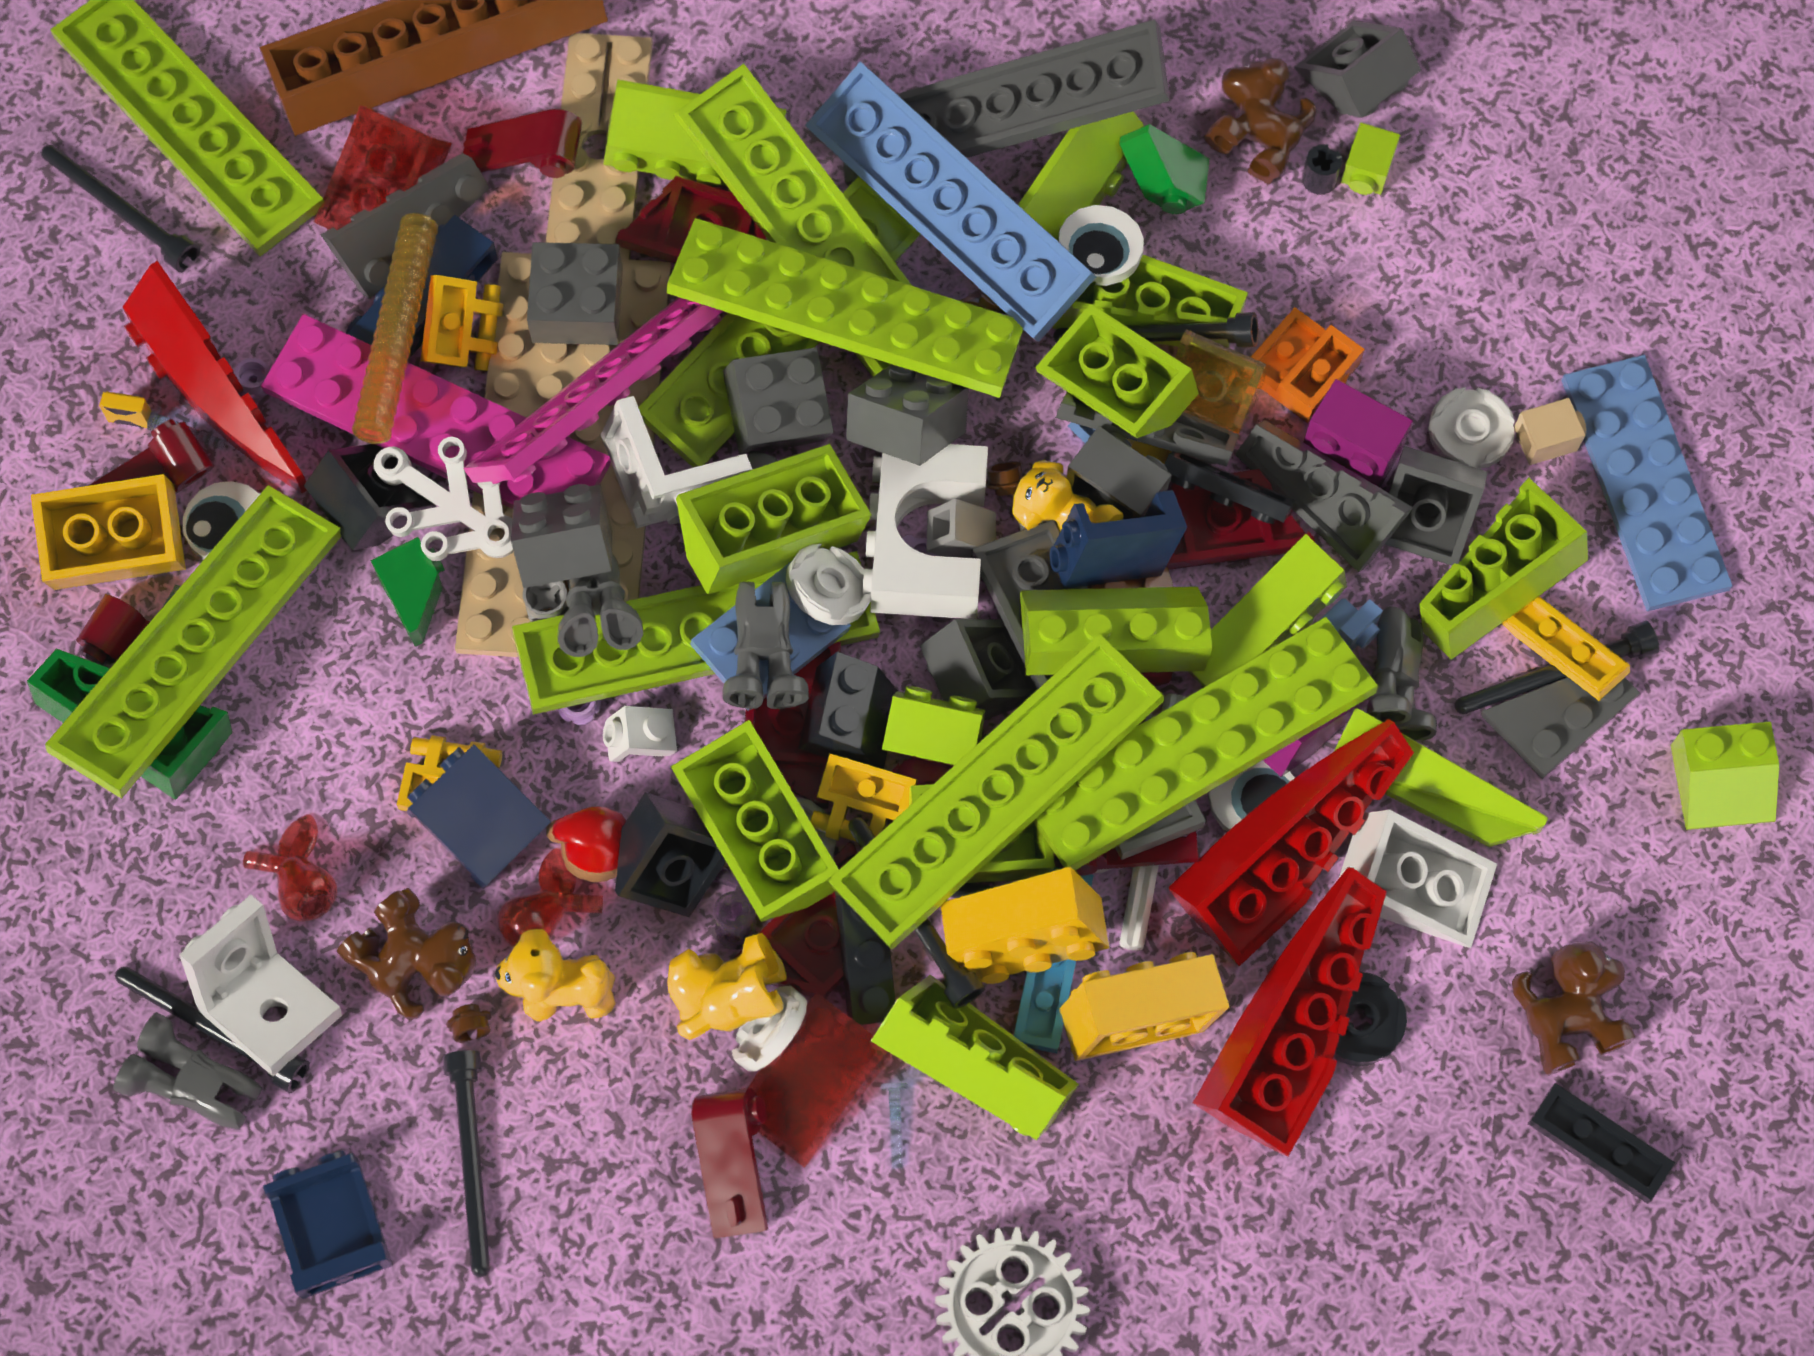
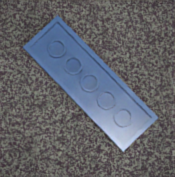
M1642 355L1564 374L1561 381L1574 410L1580 411L1584 417L1586 434L1583 440L1646 611L1730 591L1733 585L1646 356Z

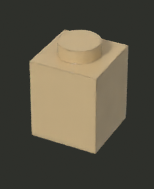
M1570 398L1522 411L1514 426L1515 433L1529 466L1578 451L1586 434L1584 417L1580 411L1574 410Z

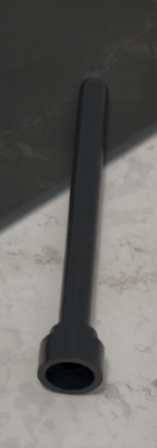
M46 145L42 148L41 156L45 161L159 246L161 254L164 256V261L176 271L183 273L188 268L187 265L182 263L187 257L193 262L199 257L200 246L186 235L169 234L55 146Z
M1255 312L1236 313L1235 317H1229L1227 322L1126 326L1149 342L1227 339L1229 344L1235 343L1237 348L1256 347L1258 343V319ZM1069 328L1057 329L1053 334L1054 341L1057 343Z
M1646 620L1629 626L1627 632L1621 634V639L1605 644L1607 648L1619 657L1628 655L1629 658L1638 657V659L1642 660L1659 653L1658 638L1653 627ZM1550 664L1462 696L1455 701V710L1460 714H1467L1561 680L1567 676Z
M854 817L850 820L848 824L849 831L860 848L863 849L875 836L864 819ZM929 918L914 930L944 975L943 984L946 987L944 994L954 1009L968 1005L985 991L984 985L975 972L969 973L966 967L961 968L947 954L946 944Z
M124 966L117 969L115 979L119 984L258 1064L203 1016L196 1006L129 967ZM297 1055L277 1074L272 1076L267 1072V1075L273 1078L272 1083L275 1086L291 1094L300 1084L299 1081L293 1080L295 1074L297 1073L303 1079L309 1070L310 1062Z
M475 1050L455 1051L443 1055L444 1075L449 1076L450 1084L455 1085L471 1271L476 1277H485L490 1271L473 1084L478 1081L477 1073L482 1071L480 1052Z

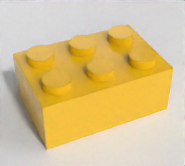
M164 474L31 495L42 582L53 590L186 570L175 487Z
M1071 867L951 899L941 905L947 954L962 967H966L969 973L975 972L980 981L987 984L1004 982L1009 978V975L1023 971L1042 972L1051 968L1052 963L1067 959L1073 961L1087 960L1092 958L1095 952L1109 948L1102 898Z
M1187 952L1169 959V964L1154 967L1152 961H1145L1128 967L1126 969L1127 973L1111 976L1109 970H1103L1086 975L1082 978L1083 982L1079 987L1071 991V996L1059 1010L1074 1061L1204 1032L1229 1008V1004L1214 955L1197 957L1195 952Z

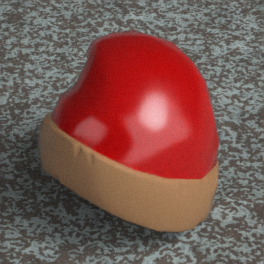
M606 806L587 807L553 820L546 827V836L551 842L561 844L563 861L571 874L590 882H604L616 878L621 828L627 820L623 814Z

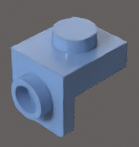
M1341 599L1321 619L1327 617L1353 651L1357 646L1361 649L1365 648L1379 633L1380 629L1376 625L1383 610L1371 599L1359 610L1346 599Z

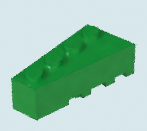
M56 648L27 680V684L35 704L64 723L110 668ZM200 705L141 777L176 800L233 733L228 712L214 706L210 709Z

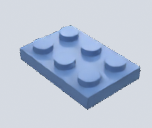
M790 563L755 589L757 607H769L772 582H784L786 585V569ZM788 591L790 600L789 639L793 648V653L790 655L792 674L794 675L850 630L851 625H829L815 620L799 608ZM735 606L691 639L690 643L692 648L723 683L730 677L736 676L738 656L734 653L738 640ZM759 660L764 699L767 697L768 660Z

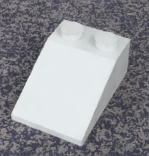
M1391 810L1364 813L1363 819L1365 822L1355 836H1352L1339 877L1348 867H1353L1387 891L1380 918L1471 948L1497 863Z

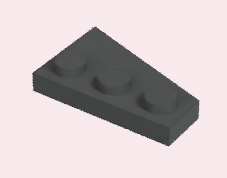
M1567 677L1483 710L1480 715L1543 779L1635 700L1640 692L1624 678L1598 701Z

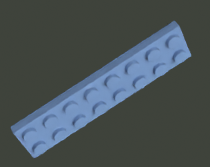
M861 61L806 123L805 126L1006 314L1013 317L1036 341L1039 342L1097 277Z

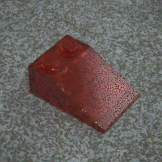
M360 105L323 197L324 203L320 206L313 223L328 230L331 228L339 230L352 222L350 217L364 209L370 212L387 202L386 197L399 189L402 191L410 189L418 184L419 177L444 164L452 143L383 111Z
M816 992L807 1004L802 1024L792 1041L779 1056L758 1071L747 1087L752 1088L757 1096L760 1095L766 1105V1121L761 1124L758 1133L805 1168L889 1062L890 1052L871 1042L874 1035Z

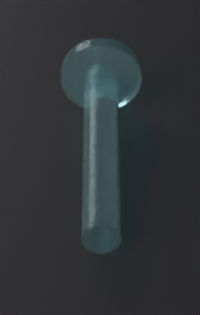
M155 406L147 423L148 430L152 431L156 425L159 426L165 421L170 420V418L162 416V407ZM189 426L199 442L223 451L227 443L226 440Z
M907 1083L880 1085V1090H889L892 1169H903L900 1090H907Z

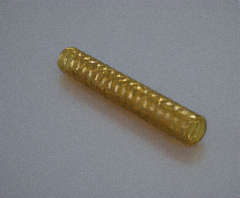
M409 213L400 220V228L397 233L398 238L394 245L395 250L389 267L390 272L387 275V284L384 288L385 294L382 297V306L379 309V318L376 322L377 328L374 331V340L371 343V352L368 356L369 363L365 369L366 375L363 378V387L360 390L361 397L357 403L358 409L355 412V421L352 425V433L367 443H385L392 436L391 429L395 423L394 417L397 414V405L400 401L399 394L403 388L402 382L405 379V370L408 366L407 359L410 356V347L413 344V335L416 330L415 325L418 322V313L421 308L420 303L426 286L425 280L428 277V269L431 264L430 258L433 255V246L436 243L435 236L438 233V224L435 220L424 214Z

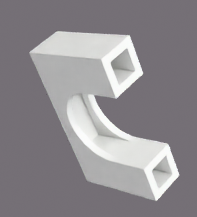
M949 444L921 466L882 453V457L874 456L872 482L880 483L879 494L871 493L869 511L872 514L870 520H877L876 531L867 532L866 557H874L873 569H864L863 595L871 593V613L977 619L981 559L932 556L921 553L910 547L902 539L897 527L909 512L924 505L944 504L957 498L984 507L987 446Z

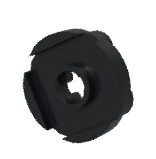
M1360 972L1363 975L1358 992L1353 991L1346 1017L1347 1015H1353L1356 1008L1364 1009V1016L1372 1019V1024L1365 1025L1362 1030L1354 1029L1353 1023L1349 1022L1345 1036L1340 1035L1334 1054L1336 1060L1352 1066L1373 1065L1388 1058L1401 1042L1407 1025V1013L1400 997L1398 999L1396 993L1389 988L1390 984L1383 978L1366 972Z

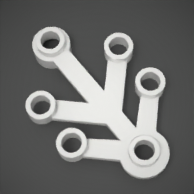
M447 437L438 446V454L446 464L450 492L414 469L410 459L402 449L386 447L378 452L374 459V469L384 483L388 485L404 483L438 506L409 512L402 507L390 510L385 522L393 535L405 537L414 530L462 522L474 531L445 537L440 532L432 531L422 538L421 548L427 558L433 561H440L449 554L481 549L487 556L493 558H503L513 553L511 544L512 518L503 513L500 483H477L483 489L485 516L471 507L466 473L463 469L467 451L461 440L456 437ZM450 446H458L460 448L459 454L454 458L445 456V452ZM388 458H398V464L395 468H384V462ZM399 516L407 517V524L403 528L396 529L393 527L394 519ZM501 528L505 530V535L501 540L492 541L490 539V533L494 529ZM441 540L443 541V547L440 551L436 553L428 551V546L432 541Z

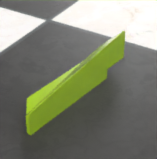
M1356 708L1334 751L1383 722ZM1402 734L1414 751V754L1388 788L1385 795L1487 847L1503 844L1508 840L1533 833L1534 835L1541 832L1548 820L1547 816Z

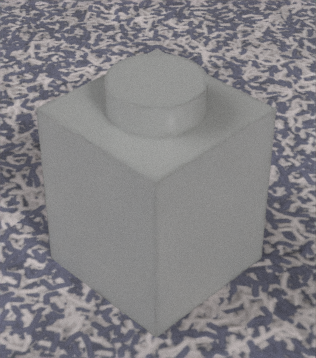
M957 498L927 511V552L944 557L972 558L973 548L996 540V512Z

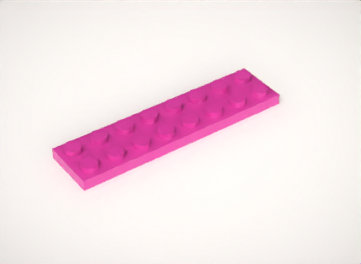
M678 297L463 469L473 483L492 482V484H497L504 480H512L516 483L525 479L536 470L534 463L544 455L545 457L551 456L562 450L568 444L566 437L575 430H584L594 424L599 419L597 412L606 405H615L617 400L626 398L631 392L628 387L637 380L643 381L656 374L661 369L659 362L668 355L674 356L687 349L692 343L689 339L698 331H706L718 324L722 319L720 313L723 311Z
M305 314L301 316L261 385L264 393L383 449L386 447L402 449L411 462L447 479L446 464L438 454V446L443 439L456 437L462 441L467 451L464 461V467H466L526 419V417ZM566 437L568 444L559 452L548 457L544 455L535 462L536 470L531 475L516 483L512 480H504L500 483L502 504L513 509L514 501L520 500L525 495L541 492L547 495L563 492L568 487L577 484H586L588 486L600 485L611 465V458L604 453ZM450 446L447 448L445 456L448 458L456 457L459 454L460 448L458 446ZM466 473L468 489L483 495V489L477 483H473Z

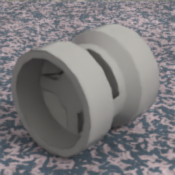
M563 581L523 588L522 597L530 622L565 615L569 607L566 603L568 593Z

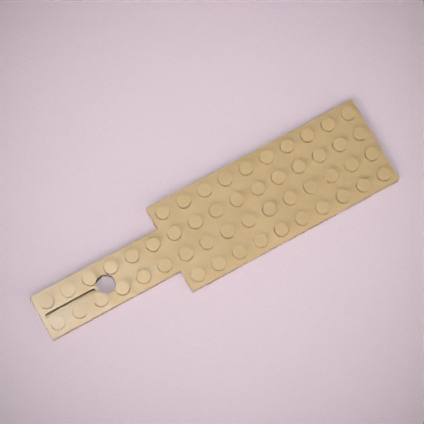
M584 33L569 35L561 110L577 115L582 120V128L575 169L561 178H553L546 243L615 244L617 233L622 228L626 229L634 221L639 171L621 172L612 166L603 165L604 159L588 157L583 149V145L592 135L608 134L617 79L649 84L653 45L651 37ZM607 49H608L607 65H606V74H605L606 55H607ZM600 110H601V120H600V126H599ZM619 247L623 273L618 345L668 306L669 294H667V283L671 276V262L630 260L631 250ZM502 252L498 286H501L499 303L504 305L502 317L497 319L495 341L499 342L497 354H492L489 360L485 398L527 418L618 345L532 343L527 323L532 254ZM662 361L659 362L661 369L656 374L643 381L637 380L628 387L631 392L627 397L634 396L638 407L660 385ZM606 405L597 412L599 419L594 424L581 431L575 430L568 437L608 455L600 434L615 405ZM645 424L654 446L655 433ZM611 464L600 484L612 527V553L618 561L620 585L625 591V598L623 600L625 602L639 598L646 526L636 528ZM474 491L472 508L485 516L483 495ZM502 504L504 515L513 519V509ZM501 528L494 529L490 533V539L492 541L501 540L505 535V530ZM481 549L466 551L455 643L456 653L518 657L512 626L528 623L530 620L522 597L523 585L514 552L503 558H493L487 556ZM564 580L563 583L565 584L566 590H567V593H568V592H569V588H568L567 580Z

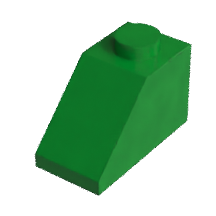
M1150 124L1120 137L1119 145L1145 199L1161 207L1164 212L1175 215L1182 214L1205 203L1210 158Z
M416 537L370 560L380 583L415 647L424 642L443 589L438 574L445 571L441 560L433 561L427 558L422 551L419 537ZM433 547L428 549L429 552L436 553Z

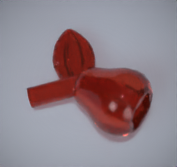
M310 814L301 816L287 827L278 844V855L247 851L243 858V866L246 869L277 873L280 908L290 919L300 922L315 920L327 913L334 905L338 892L334 878L325 869L307 859L313 851L318 837L317 823Z
M555 848L545 856L541 863L538 877L541 890L508 900L498 913V926L505 940L513 948L519 942L521 935L527 930L543 929L551 940L564 912L602 914L603 895L573 894L577 877L567 870L561 849Z

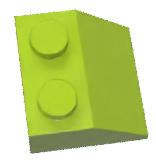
M906 686L905 692L897 691L893 695L882 750L955 765L981 742L986 710L976 708L977 701L969 698L950 696L949 702L932 699V691Z
M1771 721L1682 729L1670 746L1686 830L1776 821L1779 760Z

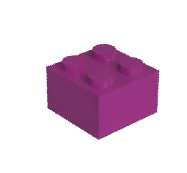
M1335 379L1310 419L1303 443L1380 488L1401 454L1413 420Z

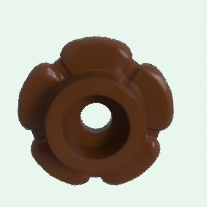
M1008 461L988 467L986 488L995 490V494L998 496L1014 494L1020 480L1026 475L1022 474L1021 463Z
M467 1004L456 1008L452 1012L453 1017L446 1023L449 1031L453 1033L454 1041L465 1043L473 1040L467 1033L470 1030L477 1029L476 1039L487 1036L490 1033L488 1020L492 1016L487 1010L480 1011V1007L477 1004Z

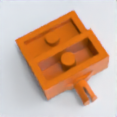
M1294 307L1244 363L1240 374L1306 423H1309L1335 379L1346 384L1349 376L1360 365L1365 349L1330 324L1327 329H1324Z

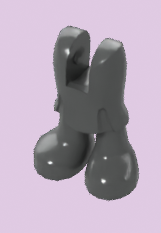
M613 553L611 572L567 580L569 592L566 597V603L569 609L559 623L557 634L559 646L566 654L572 657H583L590 654L596 648L598 630L595 615H600L602 633L610 646L619 650H627L635 647L640 642L643 636V624L637 611L623 601L625 591L620 585L619 565Z
M740 582L735 601L738 640L734 653L738 656L736 676L730 677L724 683L722 689L724 702L745 709L760 707L763 703V686L760 679L759 660H768L767 706L772 709H784L805 703L809 699L807 682L804 678L793 675L791 670L790 655L793 653V648L789 639L790 600L785 583L772 582L769 607H757L754 582Z
M1389 606L1383 610L1377 627L1380 629L1377 634V661L1371 677L1378 687L1376 694L1372 695L1367 703L1366 713L1382 722L1390 719L1396 724L1402 734L1413 740H1428L1436 735L1437 720L1433 714L1416 709L1414 690L1419 688V668L1423 650V626L1421 622L1410 618L1400 608Z
M158 1012L154 1013L143 1027L137 1042V1049L140 1053L152 1059L165 1062L180 1069L177 1077L162 1071L143 1057L131 1054L121 1066L113 1087L114 1091L130 1097L143 1092L162 1096L169 1099L171 1105L187 1107L217 1125L237 1130L241 1129L247 1117L233 1109L230 1105L215 1100L219 1090L224 1086L238 1096H244L253 1101L257 1100L262 1091V1087L248 1075L210 1059L202 1050L195 1052L178 1041L174 1035L172 1021Z

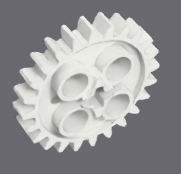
M1015 1227L1011 1240H1005L999 1228L995 1229L994 1243L988 1244L981 1234L977 1235L976 1244L978 1250L975 1252L969 1247L962 1245L960 1253L964 1262L960 1263L951 1259L947 1262V1267L955 1275L954 1278L940 1277L939 1285L949 1291V1294L940 1295L935 1298L936 1305L948 1308V1312L936 1317L938 1325L951 1326V1329L942 1337L943 1343L954 1341L959 1343L953 1356H965L967 1354L969 1356H1063L1060 1352L1061 1349L1075 1353L1078 1345L1070 1335L1085 1334L1087 1328L1075 1320L1077 1317L1089 1315L1090 1308L1077 1304V1300L1087 1296L1089 1291L1086 1287H1074L1073 1283L1082 1275V1270H1066L1065 1267L1071 1258V1254L1068 1252L1056 1258L1053 1253L1057 1241L1054 1239L1044 1248L1038 1246V1231H1034L1028 1242L1022 1241L1019 1227ZM1010 1261L1020 1262L1027 1270V1278L1021 1283L1016 1284L1006 1281L1001 1274V1268L1004 1264ZM1038 1277L1045 1279V1283L1039 1289L1023 1300L1020 1307L1021 1315L1018 1316L1013 1311L1009 1312L987 1335L979 1333V1329L983 1325L991 1321L1002 1311L1005 1303L1003 1297L1007 1296L1009 1299L1014 1300ZM981 1292L990 1298L992 1308L984 1315H975L967 1309L965 1300L972 1293ZM1041 1297L1051 1298L1057 1303L1059 1314L1051 1320L1040 1319L1034 1313L1032 1304ZM1008 1328L1017 1330L1023 1337V1346L1014 1352L1003 1350L997 1342V1335L1000 1331Z

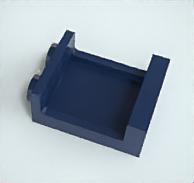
M1174 491L1157 492L1145 516L1141 518L1092 523L1084 504H1074L1066 521L1063 522L1062 529L1054 546L1050 549L1051 567L1054 572H1058L1064 589L1161 576L1187 529Z
M473 745L466 752L458 747L440 765L445 773L432 784L426 778L407 797L413 804L407 809L406 813L412 819L415 817L472 874L470 877L484 889L551 821Z
M344 1151L329 1153L317 1160V1166L300 1171L298 1167L280 1171L272 1176L273 1182L263 1185L265 1196L271 1202L293 1272L290 1278L295 1293L302 1299L393 1266L360 1162L353 1153L345 1155Z

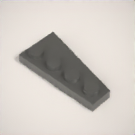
M461 153L419 177L418 184L406 191L399 189L386 197L387 202L370 212L366 209L350 217L351 223L339 230L331 228L322 233L321 237L357 289L364 296L371 299L402 270L405 262L412 255H418L426 247L431 234L439 225L446 224L454 214L458 217L461 216L490 187L473 159Z
M1068 392L1065 394L1055 417L1093 429H1097L1100 426L1109 433L1115 431L1131 440L1198 458L1205 463L1219 464L1226 467L1239 438L1237 433L1185 412L1179 416L1172 426L1136 438Z
M1266 420L1256 424L1235 453V456L1250 470L1259 469L1271 483L1273 491L1295 500L1292 510L1358 572L1371 563L1413 509V507Z

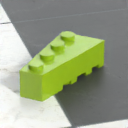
M1142 255L1136 271L1124 281L1107 286L1095 285L1096 281H1093L1053 325L1052 329L1070 328L1090 304L1125 326L1227 322V319L1235 317L1236 313H1243L1248 292ZM1227 339L1151 342L1227 353L1231 345Z
M1529 477L1520 486L1519 494L1510 504L1506 503L1495 515L1496 521L1484 535L1481 536L1479 534L1469 545V552L1459 564L1454 563L1419 603L1423 633L1451 660L1588 561L1587 531Z
M1305 534L1211 629L1212 650L1205 671L1187 672L1203 687H1206L1309 627L1314 617L1326 606L1333 603L1347 587L1345 570Z
M931 974L901 995L871 1042L1007 1122L1018 1133L1030 1136L1035 1140L1039 1139L1050 1128L1079 1086L1077 1082L970 1003L962 1008L954 1009L944 994L945 985Z

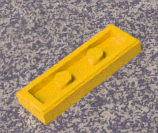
M1540 596L1502 623L1516 638L1551 665L1555 666L1598 701L1630 673L1629 663Z

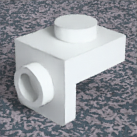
M624 706L606 720L603 729V741L605 746L608 747L609 761L620 762L629 754L662 757L670 756L677 752L673 709Z

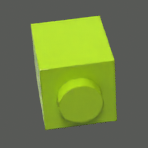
M1360 122L1341 183L1349 185L1352 191L1361 195L1372 193L1381 195L1400 134Z

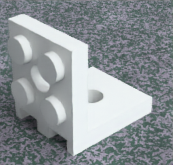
M634 396L617 400L600 434L608 456L611 458V464L636 528L667 520L668 524L680 523L676 501L678 494L752 470L747 454H742L664 475Z
M249 895L239 905H233L227 909L219 922L206 933L194 937L187 944L185 950L179 954L198 1011L272 1076L277 1074L288 1062L294 1059L342 1016L338 1004L277 953L264 905L252 895ZM272 1007H283L288 1010L286 1015L279 1021L269 1022L263 1019L264 1013Z

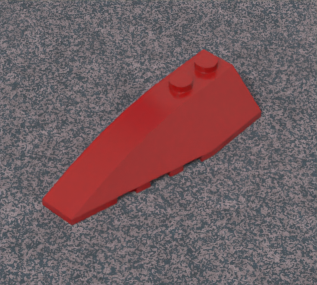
M158 261L152 263L123 305V309L130 321L124 325L128 335L137 348L143 344L147 346L151 355L147 356L146 360L157 377L162 379L168 376L174 387L201 418L227 442L262 469L303 494L307 490L304 487L306 479L273 428L271 426L266 427L265 424L267 422L250 394L239 395L244 389L235 376L234 370L225 357L221 358L210 340L211 336Z
M1390 719L1386 720L1323 758L1268 797L1233 826L1199 858V862H1195L1168 889L1186 913L1238 966L1242 965L1307 903L1313 894L1309 888L1323 869L1327 872L1330 871L1339 858L1335 855L1337 849L1349 833L1355 836L1365 822L1363 819L1365 810L1373 799L1381 800L1414 754V751L1396 724Z
M1348 867L1303 923L1261 983L1193 1101L1194 1105L1230 1128L1289 1157L1333 1077L1337 1060L1333 1059L1340 1035L1345 1036L1350 1018L1346 1017L1353 991L1358 992L1363 973L1359 972L1365 950L1371 948L1387 891L1353 867Z

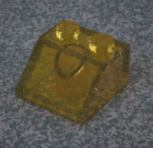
M1186 329L1175 358L1192 369L1199 394L1184 412L1240 434L1254 409L1265 381L1267 364Z

